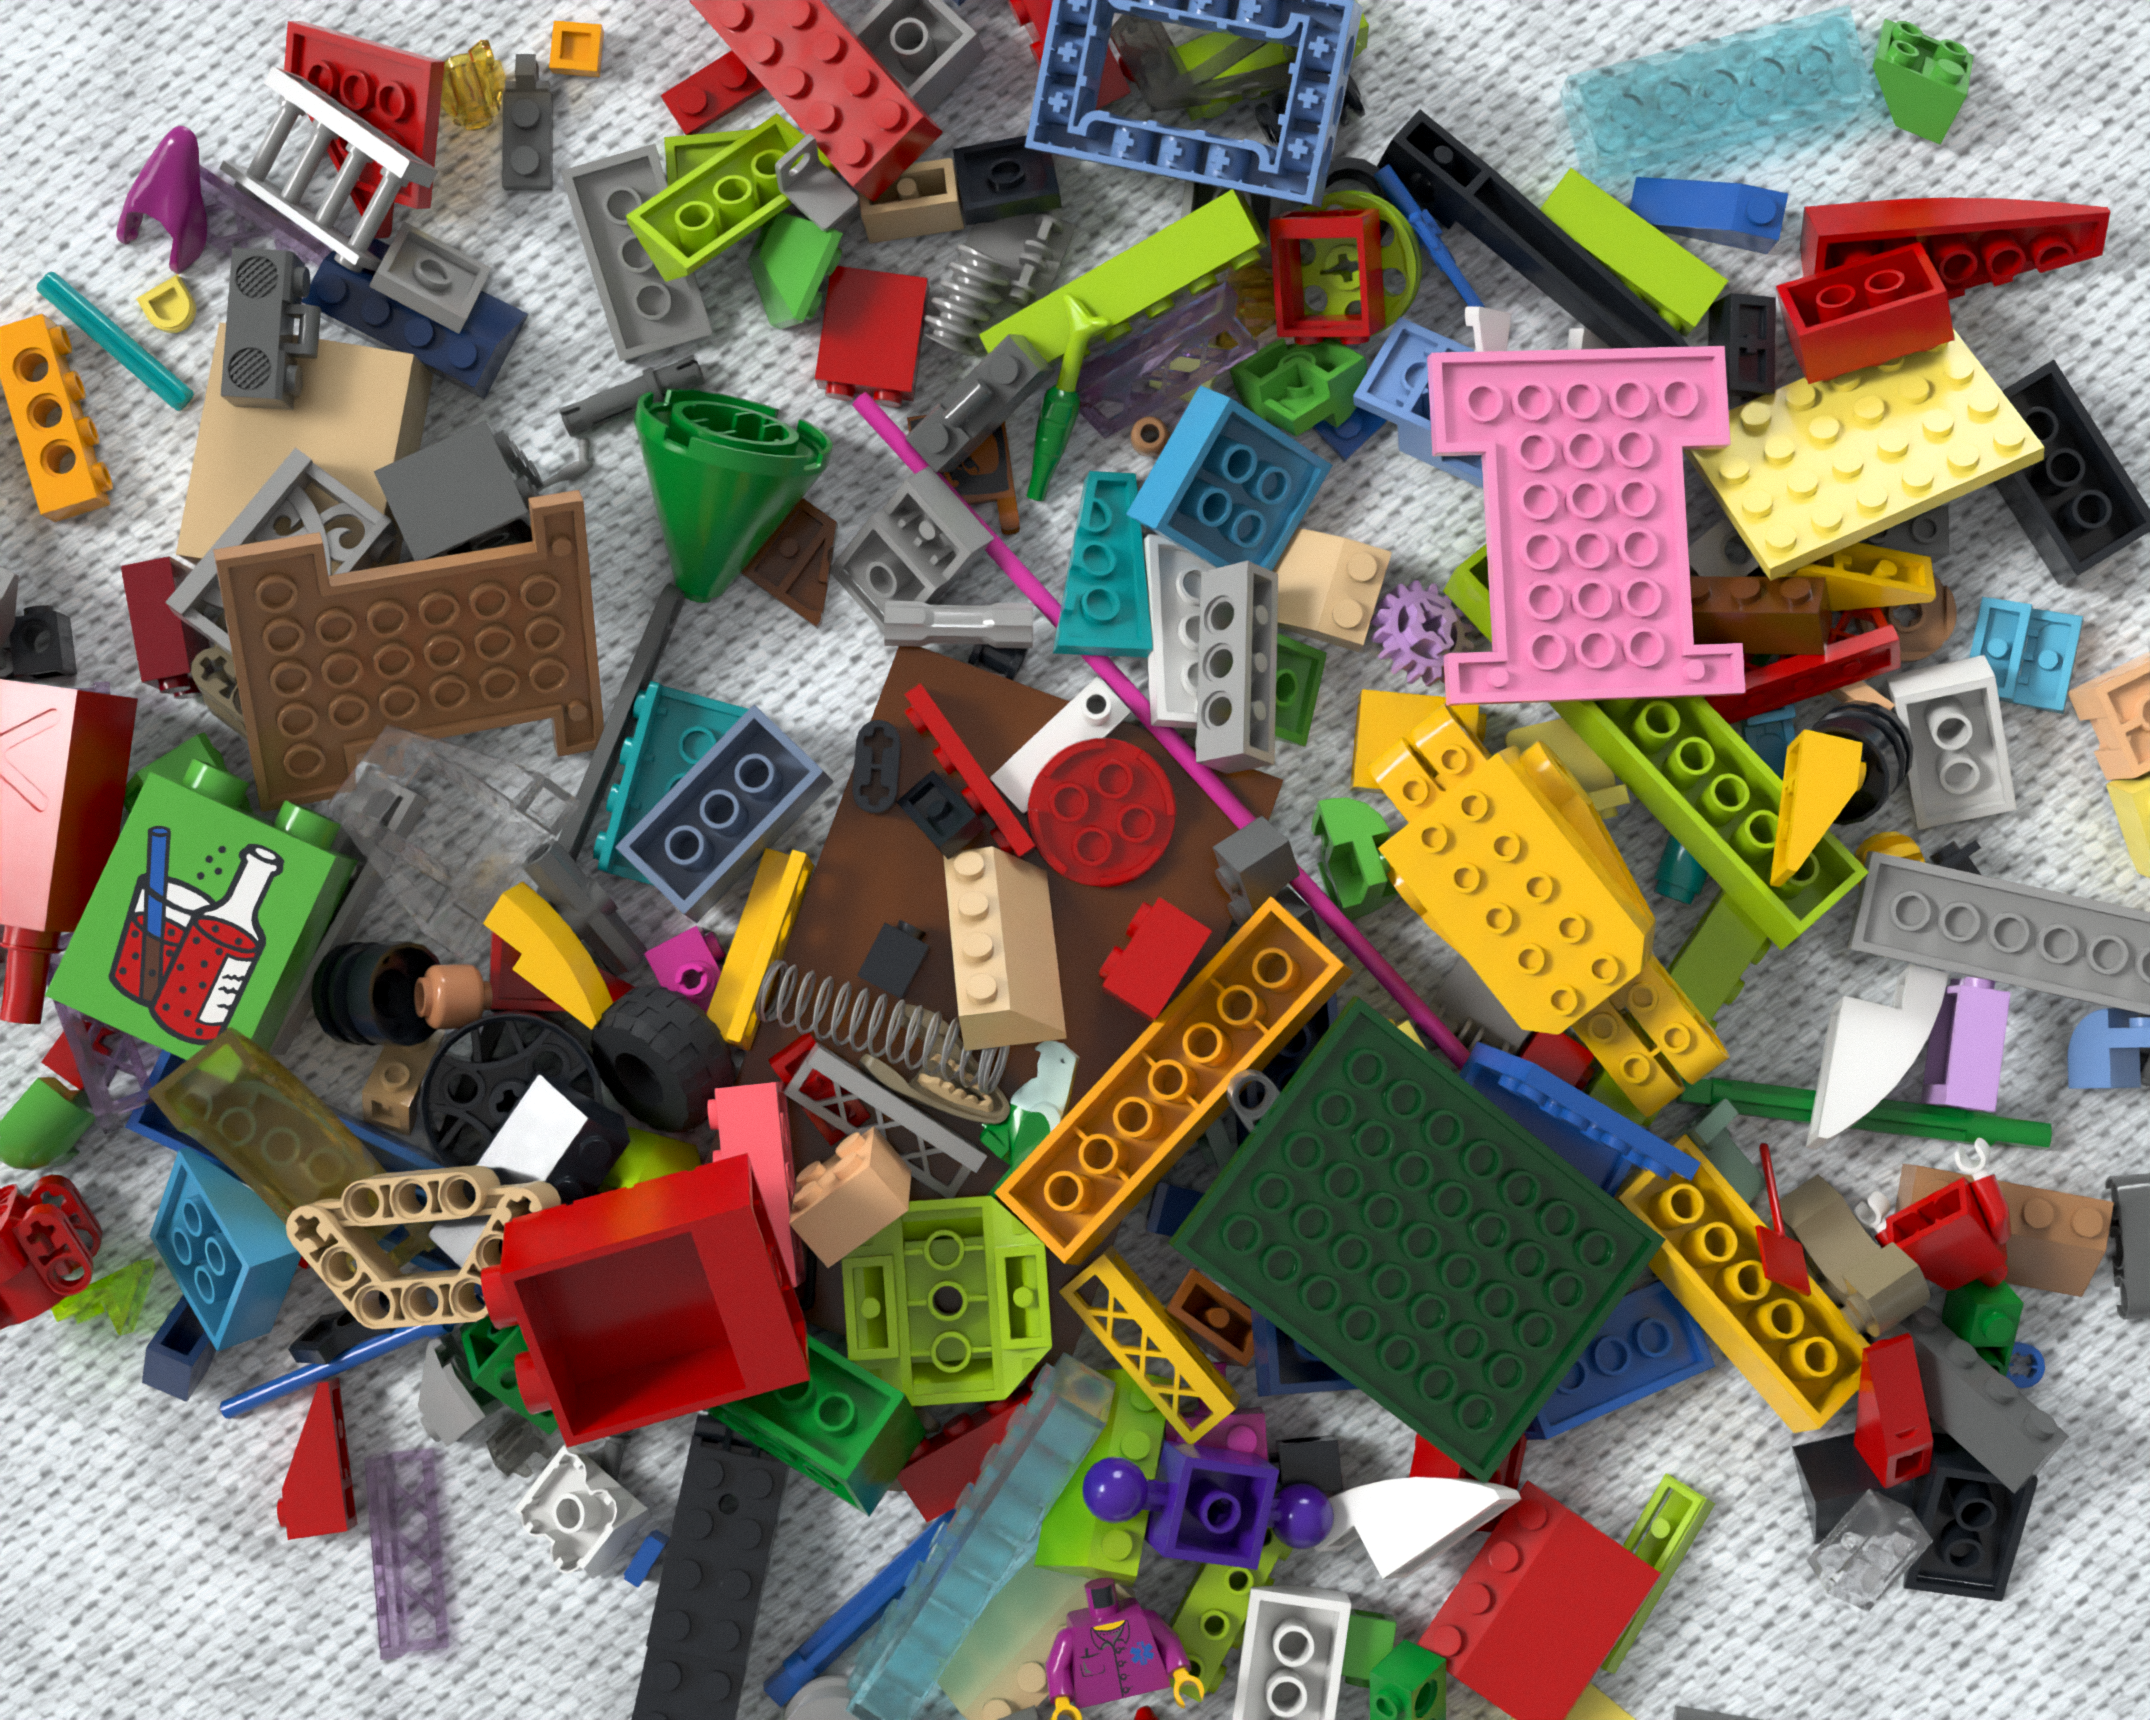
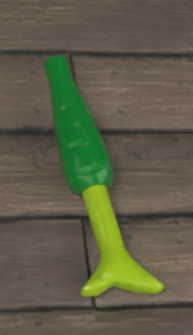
M1071 294L1062 296L1069 324L1068 343L1057 383L1046 390L1041 402L1035 433L1032 475L1026 494L1028 498L1035 501H1045L1050 480L1066 449L1079 414L1080 397L1075 388L1087 344L1094 335L1113 325V321L1107 317H1092L1083 303Z

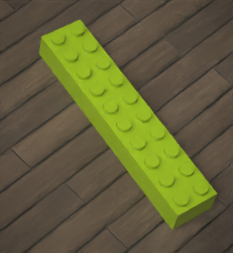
M1486 543L1454 570L1443 592L1492 643ZM1703 697L1548 702L1781 951L1869 873L1828 829L1794 875L1780 887L1770 885L1783 781Z

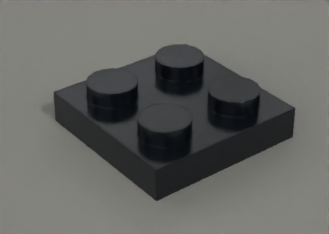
M1027 135L953 149L966 225L983 222L989 223L999 219L1026 214H1038L1047 210L1062 208L1052 154L1025 148Z

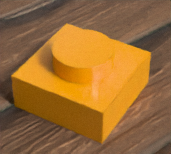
M554 21L549 63L552 74L600 77L604 40L602 24Z

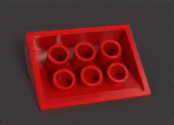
M1527 1480L1519 1492L1522 1499L1507 1509L1416 1645L1445 1658L1446 1671L1514 1719L1566 1720L1663 1574L1541 1487Z

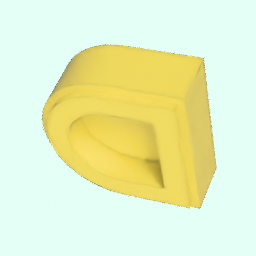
M178 274L136 298L151 324L166 333H178L185 330L193 322L196 315L195 300Z

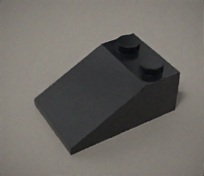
M1932 1432L1933 1447L1930 1473L1915 1478L1912 1523H1910L1903 1588L2002 1602L2037 1487V1475L2014 1494L1951 1435Z

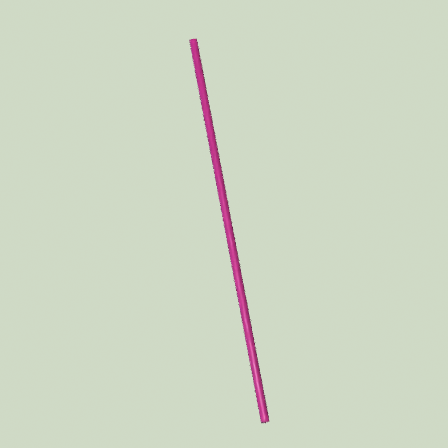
M867 392L861 394L852 403L857 412L914 474L929 466L906 440V435ZM936 473L994 537L993 541L986 547L985 552L1057 629L1061 609L1060 603L942 474ZM1080 655L1239 830L1256 819L1210 767L1196 763V752L1173 727L1151 726L1150 702L1108 656ZM1297 864L1300 876L1289 882L1292 888L1461 1071L1471 1054L1468 1049Z

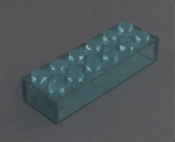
M1850 5L1569 75L1560 90V97L1581 174L1591 182L1861 114L1875 98Z

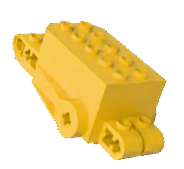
M1444 703L1410 730L1414 742L1439 774L1435 772L1418 749L1404 737L1368 764V769L1375 781L1409 823L1378 848L1389 862L1391 871L1387 873L1388 878L1401 897L1424 920L1428 927L1469 962L1522 1030L1559 1035L1571 1026L1633 1105L1647 1118L1651 1117L1685 1091V1087L1672 1068V1065L1688 1083L1694 1085L1730 1058L1726 1048L1715 1034V1030L1652 953L1656 925L1653 913L1591 798L1586 794L1564 762L1547 744L1538 740L1523 753L1514 744L1492 756L1461 716L1451 706H1446V703ZM1632 1015L1634 1016V1018L1638 1021V1023L1642 1026V1028L1646 1031V1033H1647L1650 1037H1647V1035L1643 1032V1030L1639 1027V1025H1638V1024L1635 1022V1020L1631 1017Z

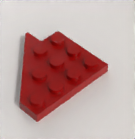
M288 21L284 70L303 77L435 168L445 61L307 22ZM308 114L311 122H313L314 118ZM341 136L338 140L332 139L327 148V152L338 172L349 153L345 149L348 141ZM375 160L372 164L366 163L350 193L361 217L383 178V175L380 174L383 165ZM409 182L406 188L401 186L374 238H390L394 202L415 209L431 208L433 182L429 188L413 182Z

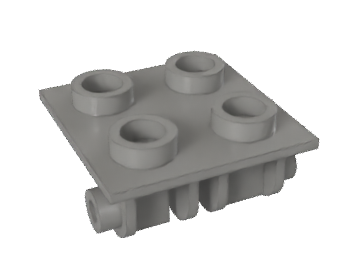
M1053 209L1038 214H1026L999 219L989 223L973 224L965 245L979 250L1009 266L1000 268L1010 280L1008 285H992V288L999 294L1001 299L1026 308L1049 295L1076 228L1075 224L1061 219L1063 214L1060 211ZM961 254L958 263H965L966 258ZM953 272L951 279L957 281L958 277Z
M1463 956L1459 958L1428 1005L1470 1053L1478 1041L1514 1055L1530 1032L1519 1027ZM1416 1023L1414 1027L1426 1034Z

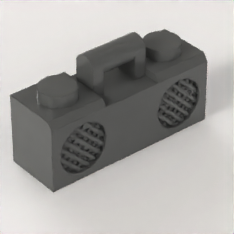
M232 247L221 397L235 407L293 410L294 397L301 394L303 386L302 368L297 365V360L294 358H317L321 308L302 304V297L307 298L310 292V272L305 267V263L294 252ZM294 318L300 319L298 344H293Z
M1008 334L906 436V440L936 473L953 472L1055 370L1023 335Z

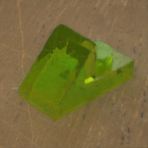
M152 1258L139 1260L89 1284L81 1293L66 1297L52 1307L51 1311L57 1322L74 1318L77 1325L105 1313L106 1311L102 1305L104 1304L118 1335L122 1336L133 1333L156 1265Z

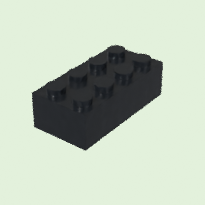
M2054 359L2002 391L2043 444L2044 460L1993 483L2058 585L2077 577L2150 532V508Z

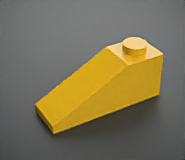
M1859 542L1780 576L1826 577L1831 611L1932 602L1936 597L1931 557Z
M1804 729L1787 747L1770 879L1771 886H1782L1798 871L1853 794L1861 789L1866 775V763L1861 762L1862 742Z

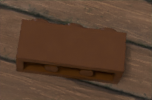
M1690 576L1694 645L1743 643V654L1825 655L1833 620L1826 577H1778L1770 581L1768 577Z

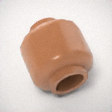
M433 965L425 972L424 977L417 979L415 984L414 1003L416 1013L419 1017H424L427 1024L435 1029H459L465 1024L481 1018L483 1012L489 1011L492 1006L493 994L489 981H483L478 968L473 965Z

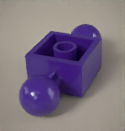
M1167 1440L1164 1442L1156 1480L1146 1479L1142 1470L1129 1459L1108 1457L1098 1461L1088 1470L1082 1487L1086 1507L1101 1521L1112 1524L1123 1523L1133 1519L1141 1510H1150L1144 1540L1166 1558L1258 1570L1267 1527H1271L1276 1537L1285 1545L1295 1549H1309L1319 1545L1327 1538L1334 1522V1512L1330 1500L1315 1486L1302 1483L1293 1484L1281 1490L1274 1497L1279 1470L1258 1454Z

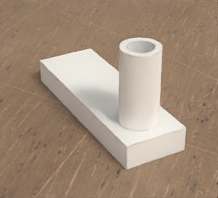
M1096 677L990 777V780L1025 815L1033 781L1043 765L1054 754L1064 747L1081 740L1106 738L1131 714V711Z

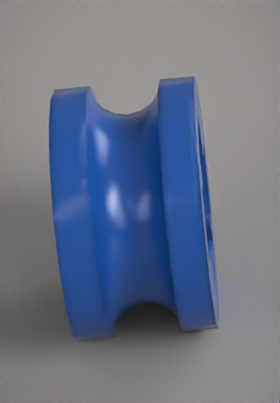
M2015 1342L2011 1357L2013 1354L2022 1357L2029 1355L2031 1363L2026 1364V1366L2031 1367V1370L2027 1376L2019 1373L2011 1375L2008 1368L2006 1377L2016 1387H2032L2044 1375V1358L2041 1352L2034 1346Z

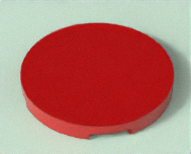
M1112 738L1081 740L1064 747L1054 754L1043 765L1034 779L1027 804V821L1030 835L1043 859L1062 876L1081 884L1099 887H1111L1128 883L1149 871L1165 853L1164 851L1173 833L1175 816H1177L1176 800L1172 785L1158 762L1144 750L1125 741Z

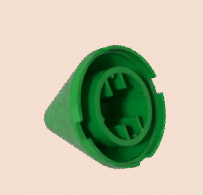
M667 389L665 402L652 403L654 393L647 392L638 398L634 424L675 585L685 592L684 597L688 600L709 603L712 598L720 597L725 593L827 469L833 443L825 432L810 422L799 419L797 430L777 419L779 409L755 401L707 391Z

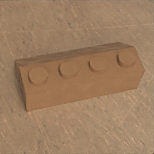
M1902 1164L1894 1214L1962 1177H1965L1970 1183L1974 1182V1178L1972 1175ZM1997 1180L2008 1204L2011 1223V1237L2006 1242L2008 1259L2005 1264L2008 1267V1273L2004 1281L2009 1284L2082 1297L2106 1252L2114 1202Z

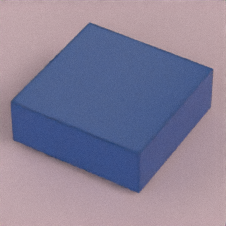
M657 1529L655 1531L652 1530L624 1572V1580L639 1588L668 1544L670 1537Z

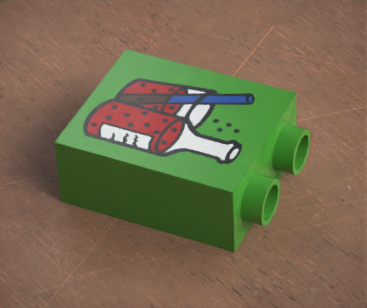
M193 758L183 780L149 772L45 996L231 1081L257 1078L358 860L331 848L341 827L340 823L288 800L284 801L275 822L240 807L250 782L209 763Z

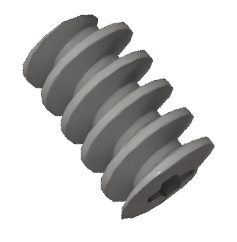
M958 244L957 250L966 258V262L949 263L948 267L956 274L958 279L957 281L941 280L940 285L946 290L949 297L948 299L932 298L931 302L941 314L940 316L924 315L923 320L933 331L931 334H923L965 356H973L976 350L966 338L981 339L979 334L983 331L975 323V320H991L993 315L983 303L1000 302L1001 297L992 288V285H1008L1010 280L1000 268L1009 266L968 245Z

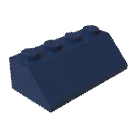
M373 238L368 251L380 260H383L390 245ZM334 250L323 259L310 284L308 297H303L302 299L304 305L320 307V318L382 349L414 354L432 374L483 399L486 398L529 315L528 313L480 291L464 326L458 334L369 287L376 271L363 268L361 273L354 272L334 259L337 254Z

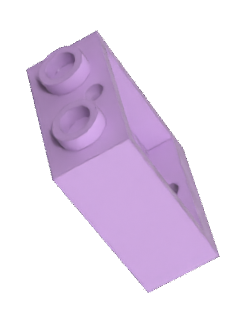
M1973 977L1951 979L1950 986H1946L1941 1008L1929 1035L1920 1104L1970 1111H1996L2011 992L1994 990L1995 981Z

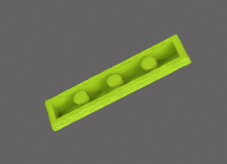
M1665 1473L1623 1544L1625 1548L1633 1553L1663 1500L1672 1488V1492L1635 1552L1636 1556L1663 1575L1600 1667L1612 1674H1615L1716 1504Z

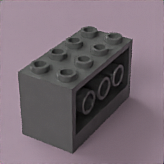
M486 420L374 471L414 561L533 541L528 498L544 496L543 494L539 495L537 489L544 486L532 460L528 461L523 450L519 451L514 440L510 441L504 430L497 433Z

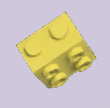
M1563 718L1513 729L1506 733L1504 737L1506 748L1515 744L1522 753L1538 740L1547 744L1564 762L1583 790L1591 798L1601 819L1618 816L1616 806L1630 803L1626 784L1616 786L1613 771Z

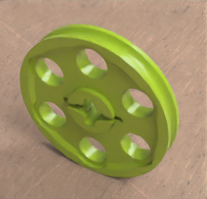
M1347 190L1333 192L1323 196L1321 208L1306 205L1301 210H1327L1330 205H1339L1344 209L1379 208V219L1387 221L1394 230V239L1391 245L1381 246L1382 271L1384 273L1387 268L1398 269L1404 275L1406 285L1400 294H1393L1387 291L1383 285L1386 326L1372 335L1374 336L1396 323L1398 318L1408 311L1417 296L1422 278L1421 249L1415 232L1407 219L1386 200L1363 191ZM1357 238L1308 239L1315 247L1316 256L1310 264L1301 262L1305 315H1349L1351 303L1355 300L1361 301L1359 269L1352 273V278L1347 270L1341 271V269H1337L1331 272H1325V270L1339 265L1341 261L1346 259V254L1349 261L1357 260L1358 262ZM1316 285L1325 291L1328 301L1324 310L1316 311L1308 306L1305 300V292L1308 286ZM1330 337V338H1334V339H1339V340H1340V337Z

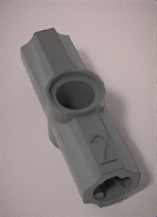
M552 838L548 842L540 844L527 855L526 860L521 865L523 870L554 905L552 908L570 926L578 939L585 941L593 951V954L598 957L609 972L618 977L625 972L631 971L642 961L644 953L648 949L616 912L618 907L591 876L586 877L576 865L577 863L556 840Z

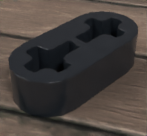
M873 720L863 725L858 732L855 747L853 798L859 808L872 815H880L890 811L896 804L899 792L902 752L901 737L892 724L883 720ZM876 730H884L886 739L893 740L892 748L887 747L883 749L882 764H874V751L872 747L865 746L866 739L874 738ZM873 771H881V786L889 789L888 797H881L879 805L872 806L870 805L869 797L862 795L863 787H871Z

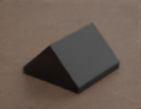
M1855 1432L1792 1446L1814 1544L1912 1523L1913 1479L1885 1489L1854 1446Z

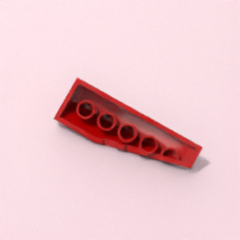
M1957 197L1892 199L1805 206L1800 239L1803 277L1921 242L1947 290L1948 300L1965 296V289L1989 282L1995 287L2013 282V277L2020 273L2037 269L2039 273H2044L2102 256L2111 212L2108 207L2053 201Z

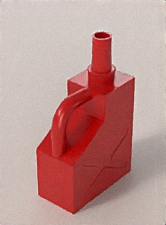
M0 679V924L5 925L3 941L0 943V947L8 949L0 1020L20 1024H41L51 956L61 952L59 948L61 932H75L119 838L138 698Z

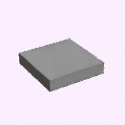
M403 221L369 287L459 334L492 268Z

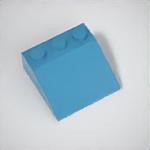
M1200 385L1126 515L1215 568L1250 561L1272 571L1333 465L1232 398Z
M186 1147L179 1149L149 1236L218 1352L271 1333L302 1255L287 1237V1220L279 1208L191 1148Z

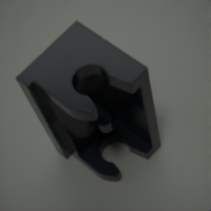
M1730 293L1712 303L1709 307L1708 346H1725L1728 398L1741 396V401H1752L1761 396L1775 393L1776 297Z

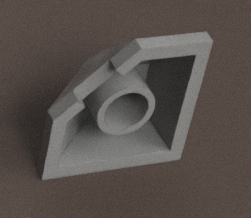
M451 1333L436 1339L428 1338L418 1408L424 1415L420 1418L422 1426L434 1441L439 1442L442 1440L448 1447L503 1407L498 1398L472 1380L466 1354Z

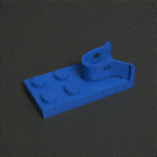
M1660 1279L1625 1294L1525 1430L1526 1440H1547L1716 1367L1700 1325Z

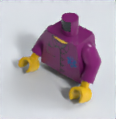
M1097 1578L1087 1582L1084 1587L1088 1607L1074 1610L1067 1614V1627L1057 1633L1046 1660L1050 1703L1056 1707L1049 1720H1057V1717L1060 1715H1067L1072 1720H1082L1081 1712L1078 1709L1171 1687L1169 1678L1176 1681L1173 1692L1175 1702L1179 1707L1185 1709L1183 1699L1179 1695L1181 1688L1185 1685L1196 1687L1199 1691V1697L1203 1701V1684L1197 1677L1189 1675L1188 1672L1191 1670V1664L1178 1634L1155 1610L1142 1609L1136 1598L1130 1597L1118 1600L1114 1579Z

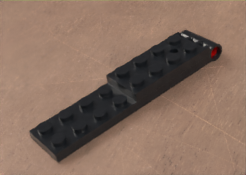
M706 1409L698 1411L694 1436L692 1435L646 1642L647 1652L631 1720H736L790 1466L735 1432L709 1414ZM727 1495H734L738 1500V1508L732 1514H725L721 1509V1501Z

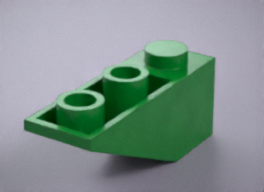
M1975 1279L1955 1290H1947L1942 1312V1323L1960 1339L1971 1344L1977 1354L1999 1374L2007 1376L2024 1303L2004 1280L1997 1286L1987 1287L1981 1281Z

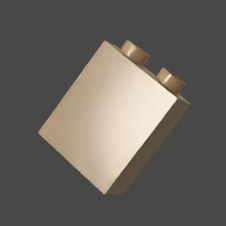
M219 322L176 555L196 566L296 447L312 459L313 463L393 521L397 530L394 537L397 540L395 547L381 563L374 561L368 569L399 564L404 537L374 471L420 450L433 374L414 354L319 339L317 358H294L297 360V365L302 368L303 386L301 394L294 397L293 410L235 407L221 397L226 323ZM293 334V344H298V335ZM312 482L304 490L319 515L330 507L340 504ZM340 517L324 526L326 534L335 528L351 530L352 533L344 535L340 541L341 546L346 549L356 547L365 535L363 523L355 517ZM281 518L275 525V532L278 535L286 536L300 530L305 525L301 521L296 528L291 530V520L289 518ZM332 560V575L342 563Z

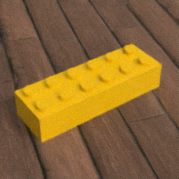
M1686 1134L1667 1141V1143L1701 1162L1692 1180L1690 1181L1673 1173L1669 1181L1650 1171L1646 1172L1637 1167L1622 1181L1613 1197L1666 1239L1650 1260L1648 1266L1793 1433L1820 1429L1859 1389L1863 1348L1870 1346V1344L1861 1334L1857 1335L1851 1329L1837 1306L1809 1274L1811 1295L1808 1297L1765 1279L1755 1227L1758 1225L1768 1227Z

